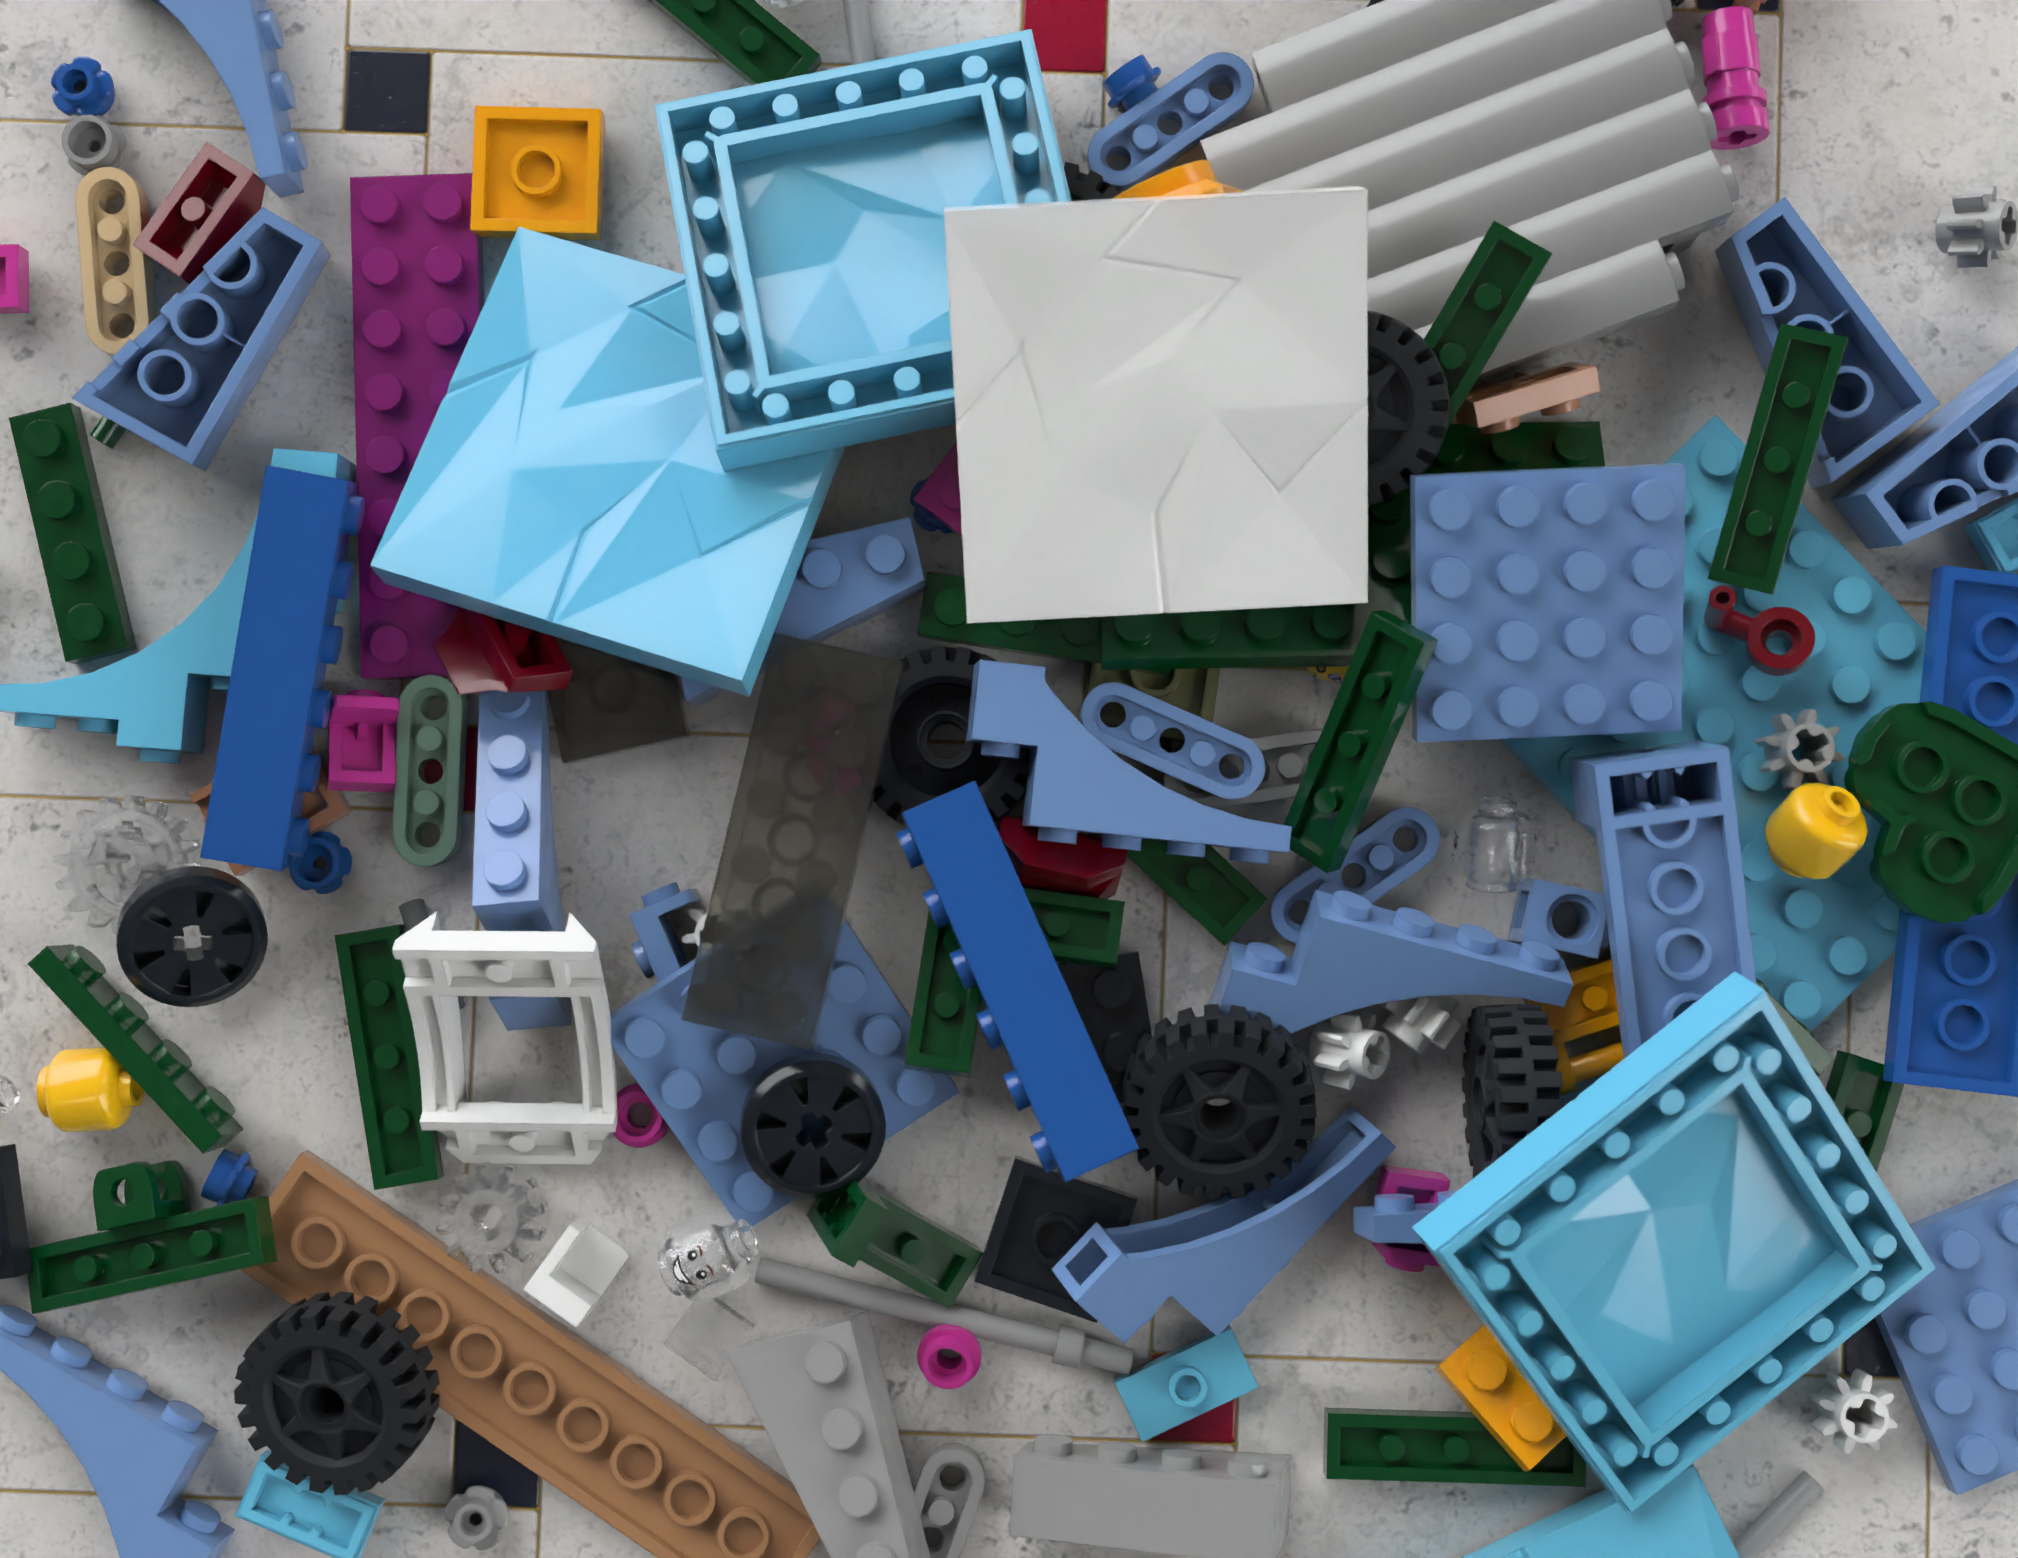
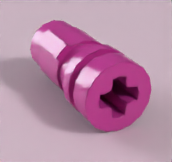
M1742 6L1721 8L1710 12L1701 20L1704 85L1707 87V95L1701 103L1706 102L1716 124L1717 138L1710 141L1711 149L1733 150L1757 144L1769 136L1768 111L1765 108L1767 106L1766 89L1759 86L1761 71L1758 36L1754 28L1753 10Z

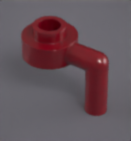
M1720 585L1712 589L1704 614L1705 624L1714 631L1745 642L1746 655L1755 668L1768 675L1785 676L1798 671L1806 664L1814 648L1815 632L1811 622L1804 614L1789 607H1773L1764 610L1754 618L1734 610L1736 593L1731 587ZM1772 637H1782L1788 641L1790 651L1782 655L1774 654L1768 650L1766 641Z

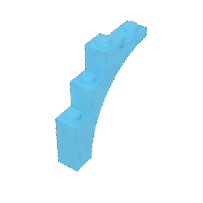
M273 449L270 466L355 482L356 465L338 453ZM257 516L244 547L219 585L181 624L142 651L91 673L46 683L0 684V712L15 714L14 726L40 729H55L56 718L79 719L78 731L117 734L116 746L140 749L139 761L180 764L181 752L204 754L209 690L228 692ZM348 537V543H347L345 561H347V559H348L349 537ZM338 599L337 614H343L344 600Z

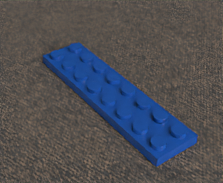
M1944 565L1932 569L1920 702L1932 701L1955 709L2017 745L2018 574ZM2018 872L2006 893L1991 910L1985 913H1977L1962 922L1931 923L1907 915L1899 908L1883 1072L1884 1081L2018 1097Z

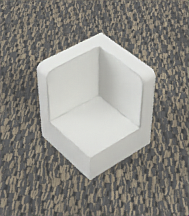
M580 1216L567 1227L523 1290L574 1327H577L589 1315L630 1257V1251L587 1219Z

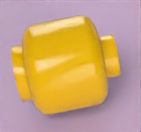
M1804 783L1794 789L1769 816L1764 829L1769 854L1774 863L1789 875L1809 879H1826L1839 871L1863 846L1868 833L1865 816L1857 799L1849 791L1841 787L1830 786L1824 783Z
M93 1047L60 1051L51 1061L50 1066H45L40 1071L36 1095L41 1114L45 1117H50L53 1125L58 1129L69 1133L109 1131L123 1126L129 1118L132 1108L142 1103L144 1090L105 1047Z

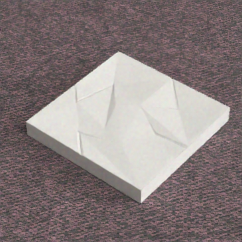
M1356 186L944 208L967 623L1368 603L1367 189Z

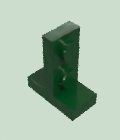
M865 1177L860 1182L854 1180L846 1191L816 1199L807 1213V1217L832 1257L853 1268L858 1260H861L949 1309L984 1254L974 1243L873 1188Z

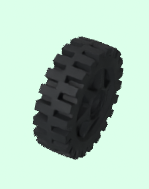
M1368 310V505H1373L1400 494L1410 487V475L1424 474L1430 467L1442 446L1447 432L1450 396L1444 370L1438 357L1424 339L1399 320Z
M936 646L906 654L904 658L897 662L894 661L883 669V672L871 682L866 689L862 701L859 702L854 726L852 727V749L855 767L864 781L862 784L868 795L885 814L896 822L905 826L902 812L973 781H976L994 823L1002 819L1003 815H1007L1025 795L1030 749L1021 748L1020 759L995 758L981 755L982 744L966 742L974 665L979 660L997 661L986 654H981L968 648ZM945 724L958 727L965 735V746L962 752L951 759L938 758L929 749L931 733L937 727Z
M1219 1004L1204 1005V1016L1195 1017L1192 1007L1178 1011L1176 1024L1173 1025L1166 1017L1155 1024L1154 1037L1147 1033L1144 1034L1137 1043L1136 1054L1131 1053L1126 1065L1122 1090V1111L1139 1147L1137 1149L1138 1162L1146 1171L1155 1167L1156 1180L1167 1187L1176 1178L1179 1192L1189 1196H1193L1197 1185H1200L1204 1188L1205 1199L1219 1200L1220 1187H1229L1232 1199L1246 1197V1183L1252 1182L1258 1193L1271 1187V1173H1274L1280 1180H1283L1292 1172V1159L1300 1163L1307 1153V1141H1312L1315 1118H1317L1315 1088L1310 1066L1307 1064L1305 1053L1299 1043L1293 1044L1291 1033L1281 1024L1276 1029H1273L1271 1018L1260 1012H1257L1253 1020L1247 1017L1246 1007L1231 1005L1229 1015H1220ZM1213 1099H1226L1230 1101L1221 1106L1207 1103Z
M1499 1004L1476 1006V1008L1472 1009L1471 1016L1468 1018V1032H1465L1464 1037L1466 1053H1463L1462 1066L1465 1071V1077H1462V1092L1465 1094L1463 1118L1467 1119L1465 1138L1466 1143L1470 1144L1468 1157L1470 1166H1473V1178L1564 1107V1100H1561L1559 1096V1090L1562 1087L1561 1072H1557L1556 1069L1559 1060L1557 1046H1552L1554 1039L1551 1025H1548V1017L1545 1011H1542V1007L1539 1005Z
M342 1291L330 1298L329 1292L315 1294L308 1301L304 1298L274 1319L257 1336L243 1355L245 1357L244 1361L238 1366L235 1379L242 1382L234 1390L235 1404H244L246 1406L237 1416L241 1428L255 1426L257 1429L249 1437V1443L255 1452L268 1446L272 1453L264 1462L274 1471L283 1462L287 1464L290 1468L285 1479L293 1484L298 1485L309 1476L310 1491L323 1494L333 1484L334 1495H348L356 1487L359 1493L372 1489L379 1481L382 1484L413 1455L431 1430L436 1419L432 1416L439 1408L440 1395L433 1393L440 1383L438 1370H425L432 1361L433 1356L428 1346L416 1350L413 1348L412 1345L420 1334L412 1324L403 1331H399L395 1327L402 1315L393 1308L389 1307L380 1316L377 1315L376 1310L379 1301L365 1296L354 1305V1293Z

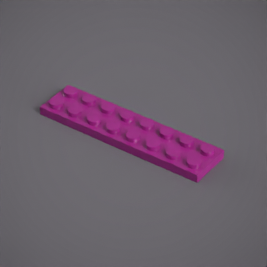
M472 173L350 177L357 496L364 497L365 499L364 517L358 535L361 678L368 681L416 679L425 675L449 678L434 649V643L446 632L456 617L457 606L385 584L370 564L440 404L447 394L450 381L484 306L483 237L473 234L470 230Z

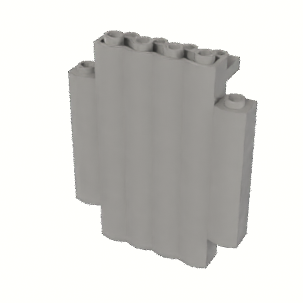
M1384 0L1252 52L1253 70L1269 114L1200 140L1205 160L1210 161L1217 181L1244 192L1356 186L1367 189L1368 310L1399 320L1409 326L1423 339L1493 221L1500 223L1553 253L1474 384L1672 312L1680 301L1677 291L1685 288L1684 274L1675 253L1690 248L1700 233L1725 224L1734 212L1732 202L1739 199L1738 183L1731 166L1727 162L1719 165L1711 149L1710 141L1717 138L1713 114L1706 102L1696 103L1689 89L1688 81L1695 77L1694 64L1689 49L1683 41L1675 44L1665 21L1672 19L1673 16L1670 0Z

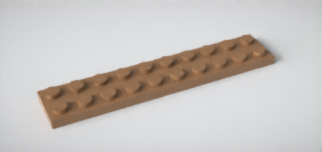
M307 1150L299 1154L269 1198L278 1262L241 1269L242 1272L290 1305H294L304 1298L308 1301L315 1294L329 1292L330 1298L342 1291L354 1293V1305L365 1296L378 1300L376 1314L379 1316L389 1307L393 1308L402 1315L395 1327L399 1331H403L412 1324L420 1334L413 1343V1348L416 1350L428 1346L433 1356L432 1361L425 1370H438L440 1383L433 1393L440 1395L439 1407L657 1558H808L820 1540V1536L791 1481L311 1151Z

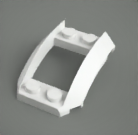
M435 912L397 938L392 952L395 959H401L406 976L403 989L414 1029L422 1093L421 1129L436 1130L447 1137L445 1149L463 1163L591 1165L601 1152L606 1136L609 1133H615L617 1127L616 1072L614 1048L611 1045V1016L597 942L571 913L569 914L565 932L443 931L438 912ZM458 996L571 997L580 1053L583 1104L558 1101L550 1103L466 1102L464 1048Z

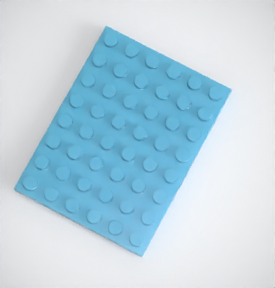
M1715 415L1663 463L1686 465L1681 731L1499 740L1575 819L1576 811L1569 762L1571 757L1694 740L1728 746L1755 976L1767 987L1769 994L1796 1021L1805 1025L1812 1032L1895 951L1899 907L1887 898L1883 888L1875 884L1870 876L1869 867L1874 857L1873 849L1881 824L1869 815L1861 805L1860 808L1865 816L1868 833L1863 846L1839 871L1826 879L1798 878L1784 872L1774 863L1769 854L1764 829L1769 816L1794 789H1782L1783 774H1779L1776 771L1760 772L1759 768L1766 762L1764 748L1755 743V738L1770 736L1776 731L1771 717L1774 715L1786 713L1796 724L1797 716L1801 711L1808 709L1816 710L1817 720L1815 724L1825 728L1839 727L1840 731L1833 737L1835 751L1845 756L1844 761L1831 762L1823 769L1827 775L1828 782L1826 784L1838 786L1846 790L1844 777L1849 768L1848 758L1857 733L1872 716L1880 713L1887 706L1901 703H1920L1926 631L1801 502L1773 595L1707 579L1745 448V444ZM1720 585L1731 587L1736 593L1734 610L1754 618L1764 610L1773 607H1789L1804 614L1811 622L1815 632L1814 648L1806 664L1798 671L1785 676L1768 675L1755 668L1746 655L1745 642L1714 631L1705 624L1704 614L1712 589ZM1772 637L1766 641L1768 650L1774 654L1782 655L1790 651L1788 641L1782 637ZM1802 738L1798 739L1799 746L1792 751L1796 761L1801 760L1799 754L1807 748ZM1803 775L1802 783L1800 784V786L1803 785L1804 783H1809V782H1807V780H1806V778L1804 777V775ZM1578 822L1597 841L1596 829Z

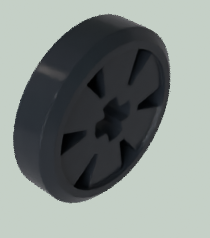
M202 866L170 869L142 883L123 905L116 927L118 959L128 980L149 998L177 1007L207 1006L236 994L253 979L260 969L268 945L264 913L255 894L236 877L218 869ZM191 925L199 926L201 935L210 936V938L200 937L202 946L196 948H186L184 939L174 937L184 936L183 928Z
M804 1053L775 1063L753 1083L744 1100L741 1112L742 1145L750 1166L771 1188L796 1198L819 1199L846 1191L854 1180L860 1182L870 1172L881 1154L885 1141V1114L874 1084L856 1065L831 1054ZM813 1112L816 1120L823 1115L828 1117L823 1122L825 1134L816 1139L812 1138L810 1132L803 1137L798 1134L803 1129L801 1117Z

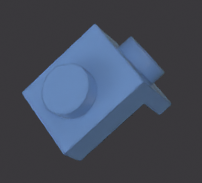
M677 882L645 894L641 897L645 908L629 914L640 939L632 943L636 960L645 977L649 978L655 975L658 982L688 964L668 915L701 901L697 889H687L681 892Z

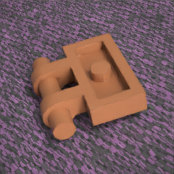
M1567 362L1550 368L1534 366L1515 372L1514 379L1497 384L1484 382L1474 384L1450 424L1459 422L1480 428L1482 434H1493L1519 426L1518 416L1540 410L1542 416H1552L1573 411L1580 407L1579 398L1601 392L1597 368L1593 365L1577 362Z

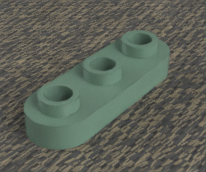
M437 675L418 677L404 688L399 698L393 843L398 854L404 860L413 865L424 867L439 866L451 860L458 852L463 837L468 702L465 694L458 695L451 680ZM441 697L446 704L445 714L438 720H432L427 713L428 704L432 699ZM438 760L443 767V775L438 782L431 784L426 780L424 770L429 762ZM430 823L437 825L440 830V839L432 847L425 845L421 836L424 827Z

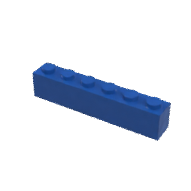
M270 465L265 467L200 858L282 871L293 864L294 856L303 857L306 851L310 833V819L301 817L305 792H315L321 768V755L312 753L316 728H326L332 703V691L323 689L327 664H337L343 639V627L334 625L338 599L347 601L354 574V563L345 561L349 535H359L364 517L365 499L364 497L356 496L357 483Z
M976 781L902 812V819L906 829L896 833L897 839L910 868L913 869L923 865L933 888L923 892L922 895L937 929L949 925L960 949L949 953V956L964 990L976 985L984 1002L986 1010L975 1015L991 1051L1003 1046L1013 1071L1002 1076L1018 1112L1030 1107L1040 1132L1029 1137L1045 1173L1057 1168L1060 1177L1067 1182L1139 1149Z

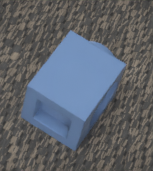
M1536 878L1520 879L1507 940L1518 943L1526 940L1537 941L1552 947L1558 952L1598 959L1600 947L1606 948L1610 943L1604 894ZM1562 902H1568L1572 905L1578 918L1575 930L1566 937H1561L1552 925L1553 912Z

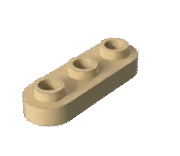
M100 167L89 172L80 181L75 200L85 328L91 342L97 348L113 357L130 339L134 340L157 317L153 260L133 246L135 240L150 221L146 192L135 179L123 170L115 167ZM118 197H124L125 203L122 210L116 214H110L109 207L111 202ZM123 258H128V270L123 275L115 276L114 268L116 263ZM133 319V332L128 337L120 338L119 328L121 324L126 320Z

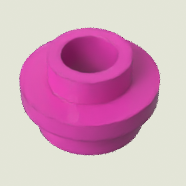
M639 1083L630 1084L617 1092V1127L613 1135L621 1143L630 1147L643 1148L655 1144L666 1135L670 1127ZM635 1103H643L650 1108L652 1119L648 1125L639 1126L632 1121L630 1110Z
M952 1324L939 1325L927 1331L922 1337L917 1351V1361L922 1373L931 1384L942 1389H955L969 1382L977 1374L982 1359V1350L977 1338L967 1329ZM940 1349H952L961 1355L956 1358H949L944 1356Z

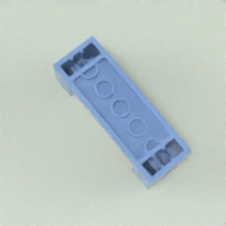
M1694 740L1569 758L1576 820L1596 829L1624 1059L1734 971L1756 984L1728 746Z

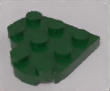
M1932 701L1901 703L1885 707L1880 713L1872 716L1855 736L1848 758L1849 768L1844 777L1846 790L1858 799L1861 807L1881 824L1873 849L1874 857L1869 867L1872 880L1875 884L1882 887L1887 898L1907 915L1931 923L1962 922L1977 913H1985L1991 910L2006 893L2018 872V745L1961 712Z

